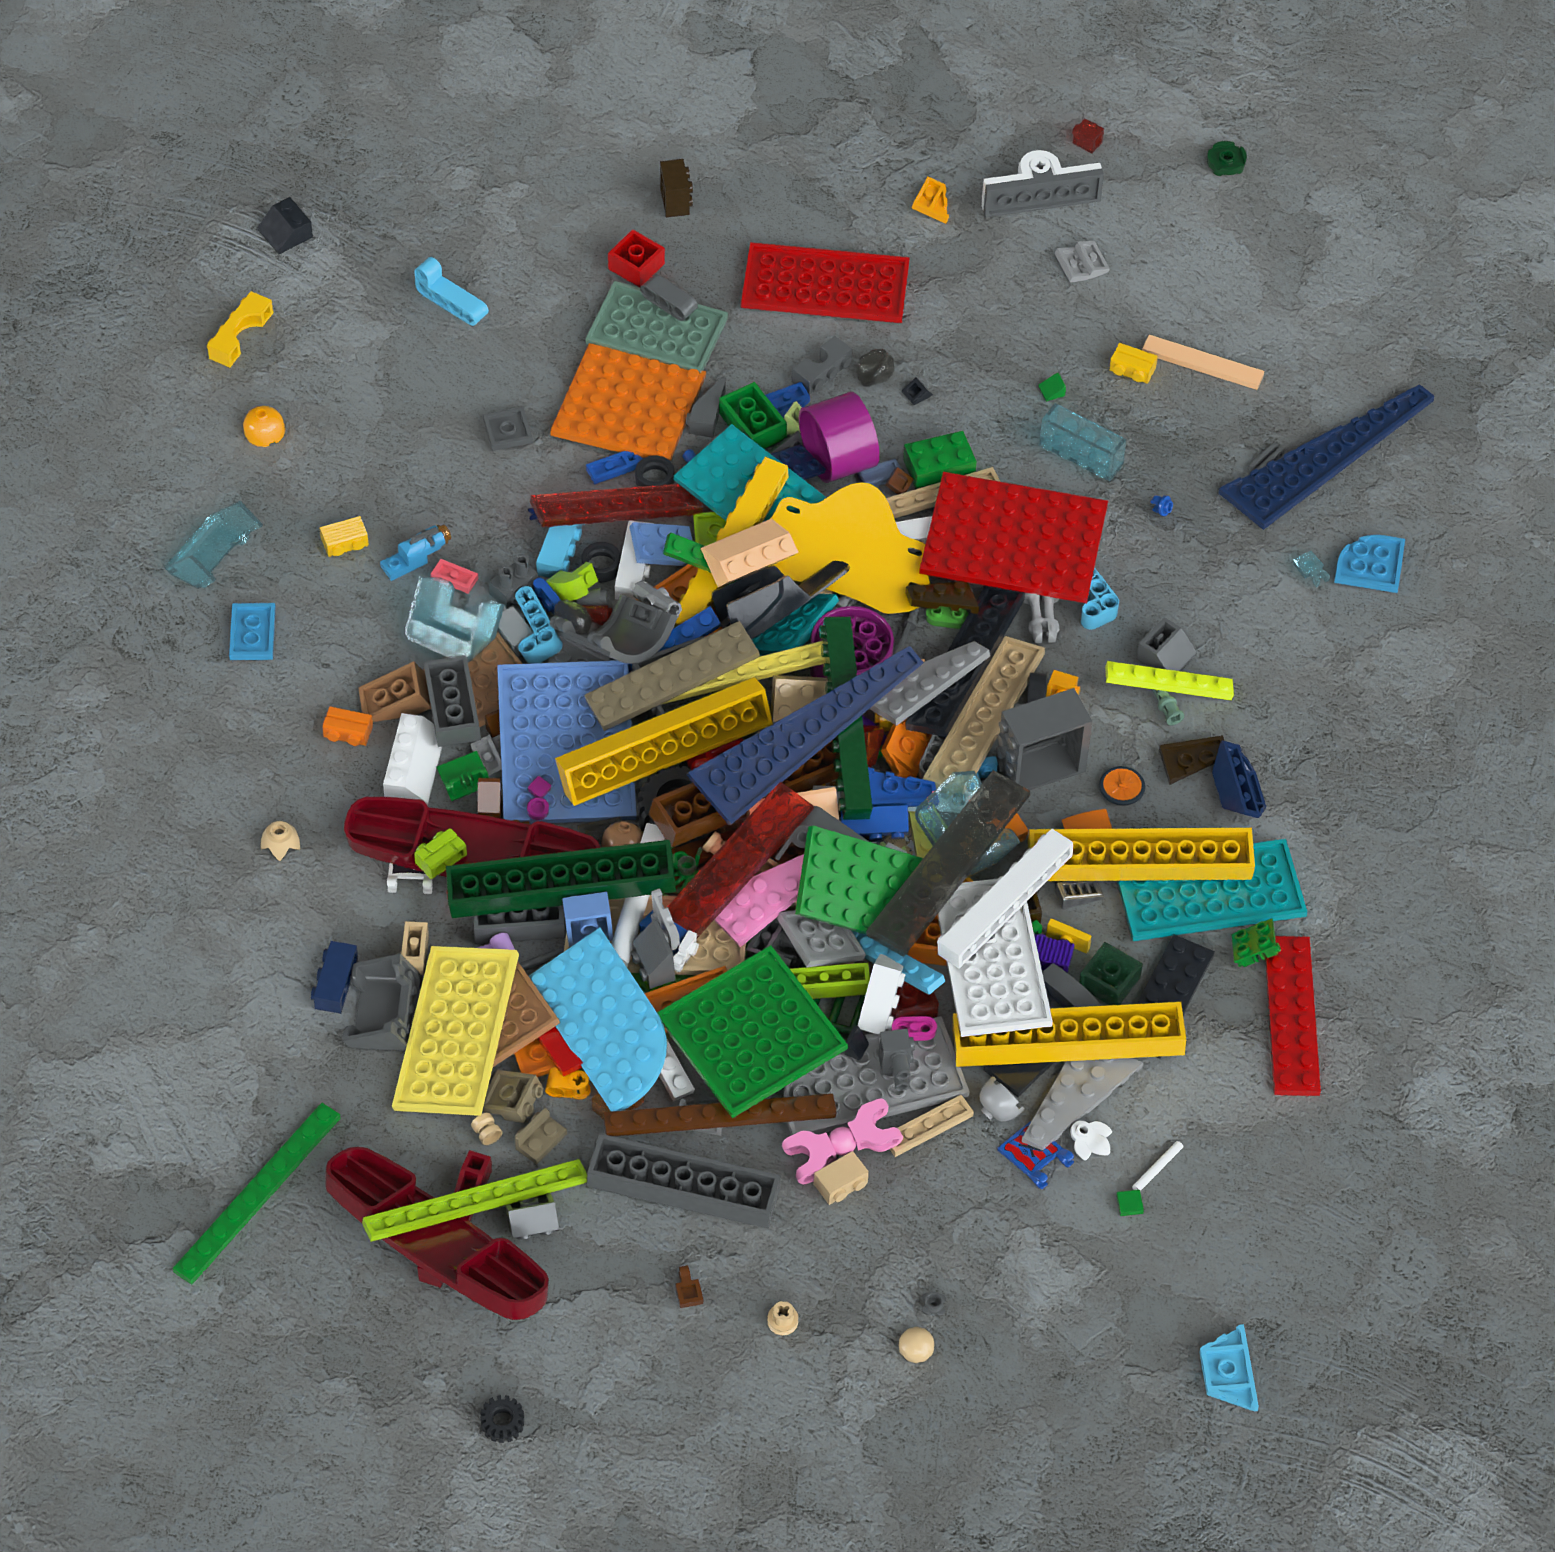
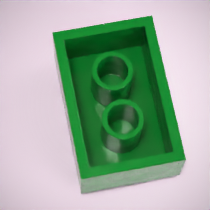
M755 382L719 398V414L727 425H734L763 449L787 438V422Z
M964 431L904 444L903 461L909 475L914 479L913 485L915 489L940 483L943 472L960 475L976 472L977 461Z

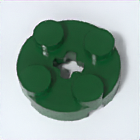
M1232 141L1217 142L1213 145V148L1208 150V166L1213 170V174L1217 176L1241 174L1246 165L1247 153L1242 146L1240 148L1235 146V143Z

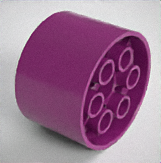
M850 391L800 409L799 429L803 446L826 468L825 473L818 476L824 483H830L878 465L880 453L877 434L866 406L856 393Z
M846 606L831 610L817 621L812 631L811 644L823 641V638L820 639L819 626L823 625L825 617H851L857 676L893 656L894 637L890 625L881 615L867 608ZM823 664L810 667L811 677L827 678L823 674Z

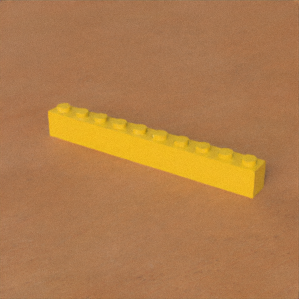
M765 457L762 463L756 466L754 477L752 480H748L743 496L740 495L736 501V508L728 514L726 525L719 530L716 542L764 521L789 477L788 465ZM698 568L695 578H691L687 592L682 594L678 603L681 604L682 611L675 622L674 628L709 606L713 609L714 605L711 594L719 588L712 573Z

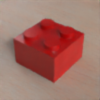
M633 229L608 253V269L639 288L665 264V248Z

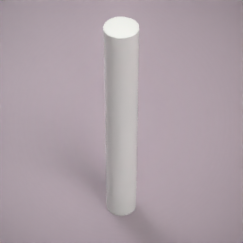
M1176 1141L1132 1186L1133 1190L1141 1191L1183 1148L1182 1143Z

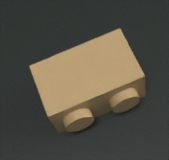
M405 921L401 954L420 975H424L429 941L428 923Z
M852 1151L815 1172L814 1186L830 1205L835 1201H842L854 1190L859 1191L864 1188L868 1183L869 1171Z

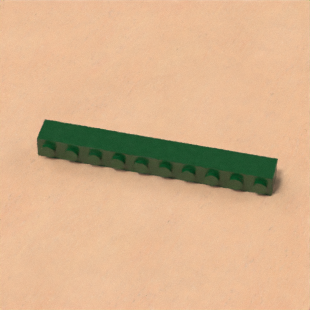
M825 617L823 625L819 626L820 639L823 638L824 643L821 645V656L825 657L826 661L823 664V674L828 679V682L825 684L826 694L857 676L851 617ZM861 715L832 740V753H836L834 772H838L836 791L840 792L841 797L838 799V810L842 811L843 820L870 819L873 809Z

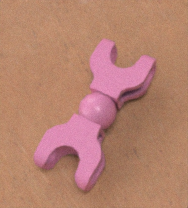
M882 1098L862 1105L857 1112L856 1118L848 1122L849 1128L837 1127L831 1131L829 1136L826 1132L818 1135L810 1131H800L786 1138L782 1143V1148L787 1155L792 1156L803 1153L810 1157L807 1163L797 1169V1181L800 1184L813 1182L815 1172L836 1161V1155L845 1156L854 1151L855 1147H857L858 1151L868 1148L876 1152H884L900 1144L903 1135L898 1128L892 1127L882 1130L875 1126L876 1121L884 1117L888 1112L886 1100Z

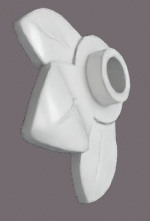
M1076 1121L1071 1126V1137L1075 1141L1074 1150L1080 1158L1087 1160L1091 1152L1104 1156L1110 1154V1144L1106 1137L1112 1131L1106 1124L1098 1121L1091 1123ZM1080 1129H1083L1086 1134L1081 1133Z

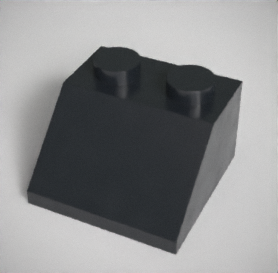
M291 197L274 204L257 227L258 231L278 254L313 238L311 220Z

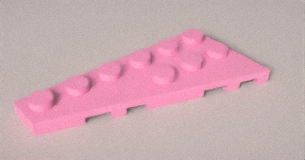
M804 854L697 902L739 947H742L778 917L780 912H784L797 901Z

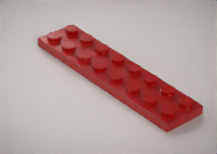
M1275 936L1276 943H1279L1281 951L1278 952V955L1269 958L1265 955L1274 1095L1320 1096L1321 1086L1310 937Z

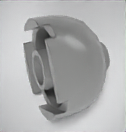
M992 1076L984 1084L979 1094L980 1102L983 1106L981 1111L989 1120L994 1117L1000 1122L1011 1121L1021 1114L1024 1108L1023 1106L1018 1108L1016 1106L1019 1103L1018 1100L1001 1083L996 1085L994 1083L996 1078Z

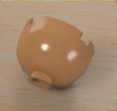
M621 821L613 823L603 833L601 848L640 843L643 832L637 825L631 822Z

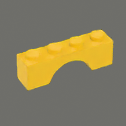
M250 291L241 300L238 308L231 312L226 323L220 326L214 338L209 340L207 344L209 359L230 368L241 355L240 343L236 336L246 328L263 327L273 314L272 300Z

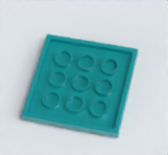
M819 593L803 606L753 638L752 641L760 656L803 646L810 639L817 621L823 615L833 610L839 602L836 594Z

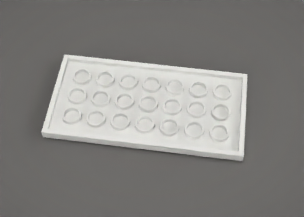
M997 879L933 886V896L941 935L947 933L952 928L953 923L958 918L961 919L966 914L968 908L972 904L975 905L981 899L983 893L995 885ZM1026 902L960 968L946 960L961 1037L1052 1026L1049 1002L1028 904Z

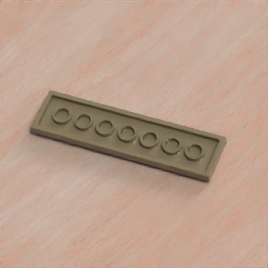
M738 621L585 694V700L603 731H606L760 657V654L743 625Z

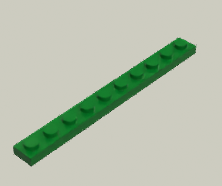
M321 1103L173 1267V1272L192 1285L341 1119L340 1114L324 1103Z

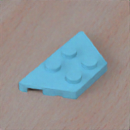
M1240 1324L1236 1327V1330L1227 1335L1223 1334L1216 1341L1209 1342L1200 1348L1199 1354L1206 1394L1251 1411H1258L1259 1405L1244 1324Z

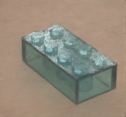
M1055 403L1042 418L1039 445L1061 456L1063 459L1069 460L1079 467L1096 474L1098 477L1111 481L1123 466L1126 439Z

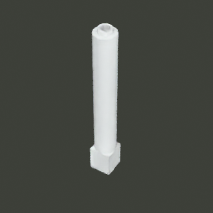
M646 823L640 843L666 840L657 825ZM650 895L625 898L611 944L626 967H628L631 951H633V941L638 935L639 923L643 919Z

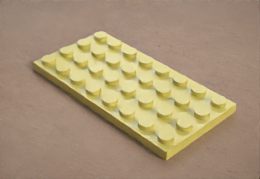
M431 946L392 1103L394 1111L481 1116L519 957L517 950Z

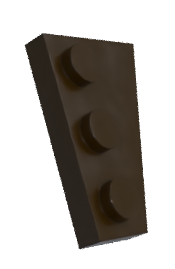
M957 581L906 586V596L913 607L937 609L939 606L950 607L951 611L959 612V608L970 609V613L978 614L979 606L968 582Z
M1223 735L1160 745L1159 752L1169 785L1215 764L1220 743L1225 741Z

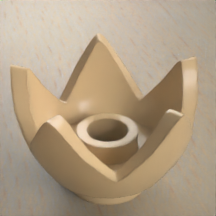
M283 821L271 823L262 834L261 850L269 848L279 861L282 860L289 848L300 850V840L296 829L291 824Z

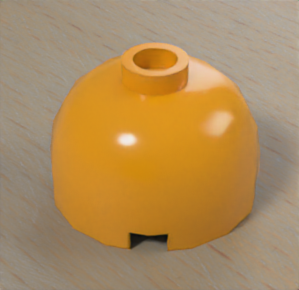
M262 405L251 409L247 413L243 422L245 437L250 443L266 447L270 443H278L284 437L285 425L281 414L276 409Z

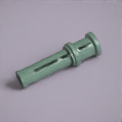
M1152 689L1158 700L1159 710L1166 716L1167 724L1176 725L1180 723L1185 715L1183 711L1178 709L1175 697L1170 696L1168 691Z

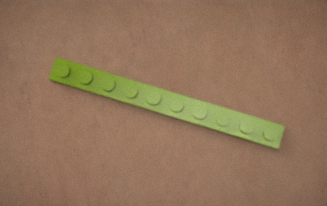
M580 1159L367 1216L363 1218L362 1224L370 1242L584 1184L587 1183V1173Z

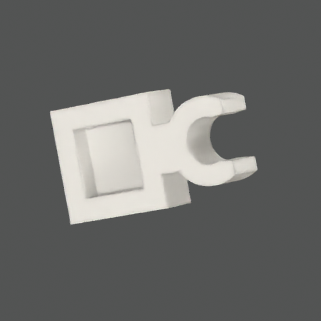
M688 930L682 940L678 953L673 957L675 971L680 973L690 956L696 954L699 946L697 943V933Z

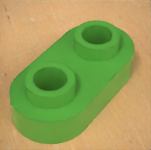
M939 606L937 609L927 608L926 621L930 625L960 629L968 616V612L959 608V612L951 611L950 607Z

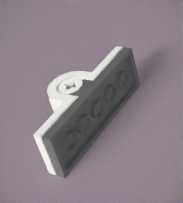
M1042 150L1031 151L1024 155L1021 162H1019L1018 174L984 179L982 194L984 216L986 218L1100 202L1104 177L1101 164L1094 163L1061 168L1058 157L1052 153Z

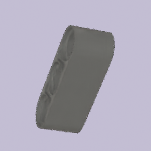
M658 274L652 276L640 287L642 295L647 300L680 321L685 320L698 308L696 300L691 295Z

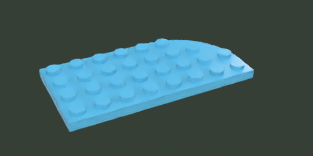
M599 927L529 975V978L558 1017L560 1024L556 1025V1028L569 1048L582 1060V1068L610 1111H624L640 1100L659 1077L665 1062L667 1038L664 1025L658 1013Z

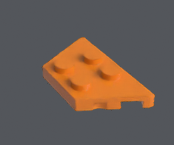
M906 718L897 726L895 724L892 725L881 752L895 776L916 778L919 772L920 761L932 734L906 730L905 723L908 719Z

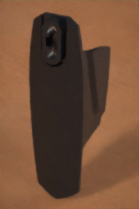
M832 561L797 585L789 576H784L773 565L714 590L711 595L717 618L722 624L721 628L724 629L740 621L752 640L832 585L849 571L850 566L843 561Z

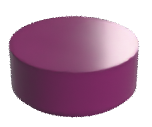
M541 797L531 799L527 804L528 816L533 820L545 819L549 814L548 802Z

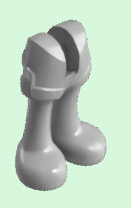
M1025 593L1023 603L1031 606L1032 621L1029 622L1028 628L1034 642L1042 643L1043 632H1046L1048 643L1056 642L1059 623L1054 618V603L1059 601V599L1042 596L1045 609V618H1042L1040 595Z

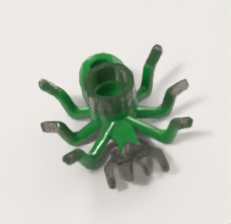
M702 847L698 848L695 859L684 851H678L673 855L675 877H680L675 881V885L685 880L682 887H678L675 893L682 895L687 884H690L688 897L691 901L693 900L692 893L694 897H700L699 891L703 895H705V890L711 893V890L706 885L699 883L697 880L709 884L712 878L718 876L717 873L710 874L707 879L697 876L706 874L709 867L714 864V860H710L703 870H696L703 850Z

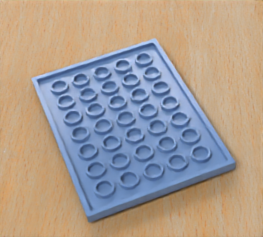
M617 660L497 665L504 819L511 821L519 820L520 822L529 821L530 824L537 821L568 823L636 820L635 782L574 806L564 794L555 760L559 756L631 727V719L603 731L584 696L599 687L627 675L628 663ZM538 776L551 784V790L543 798L549 804V814L543 820H533L527 814L528 802L536 798L528 791V786Z

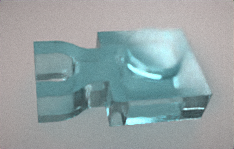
M1312 551L1294 559L1293 565L1305 578L1310 576L1315 587L1320 586L1319 578L1324 579L1325 582L1329 581L1330 575L1323 570V563Z

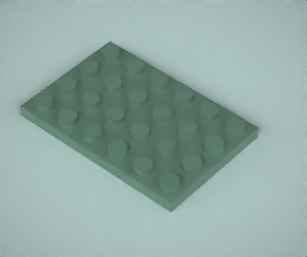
M614 281L586 337V344L589 345L591 343L651 360L656 359L668 365L676 364L686 370L697 369L701 373L726 324L728 312L698 304V308L685 320L680 321L647 300L642 295L639 287Z

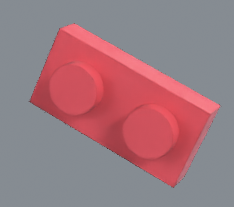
M443 559L439 560L431 572V579L467 594L470 593L479 579L478 573Z

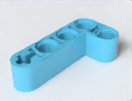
M428 257L415 269V285L418 292L467 324L474 326L488 314V307L483 301L442 276L441 265L435 258Z
M1094 568L1088 602L1083 605L1081 614V625L1089 630L1096 629L1116 619L1119 607L1118 597L1096 568Z
M524 586L516 592L515 597L534 633L523 639L519 643L518 648L528 664L541 663L557 654L562 649L563 643L556 630L550 626V619L533 589L529 586Z

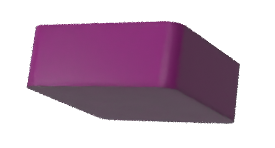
M540 776L528 786V791L535 797L544 798L551 790V784Z

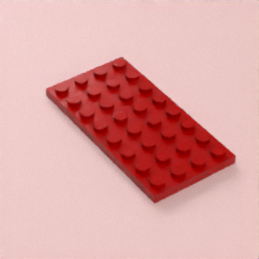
M750 242L741 308L902 323L910 257Z

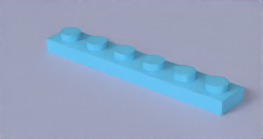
M852 931L866 954L864 957L866 960L875 963L880 954L886 955L903 966L902 973L906 974L905 982L928 995L945 982L943 974L882 940Z

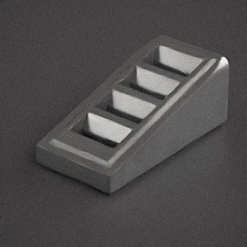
M1064 881L1056 883L1055 892L1062 909L1105 898L1099 881ZM1094 886L1096 893H1092L1090 887ZM1086 888L1088 894H1084L1082 889Z

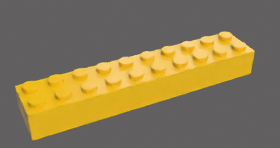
M753 677L555 758L564 794L575 806L656 773L661 769H666L773 725L765 688Z
M1252 828L1053 829L1073 842V856L1048 881L1251 880L1255 869ZM1029 829L1028 849H1032L1037 844L1039 838L1043 834L1046 835L1051 829Z
M1181 1002L1050 1008L1052 1017L1051 1027L961 1037L957 1013H953L952 1032L956 1067L1185 1055L1186 1033Z

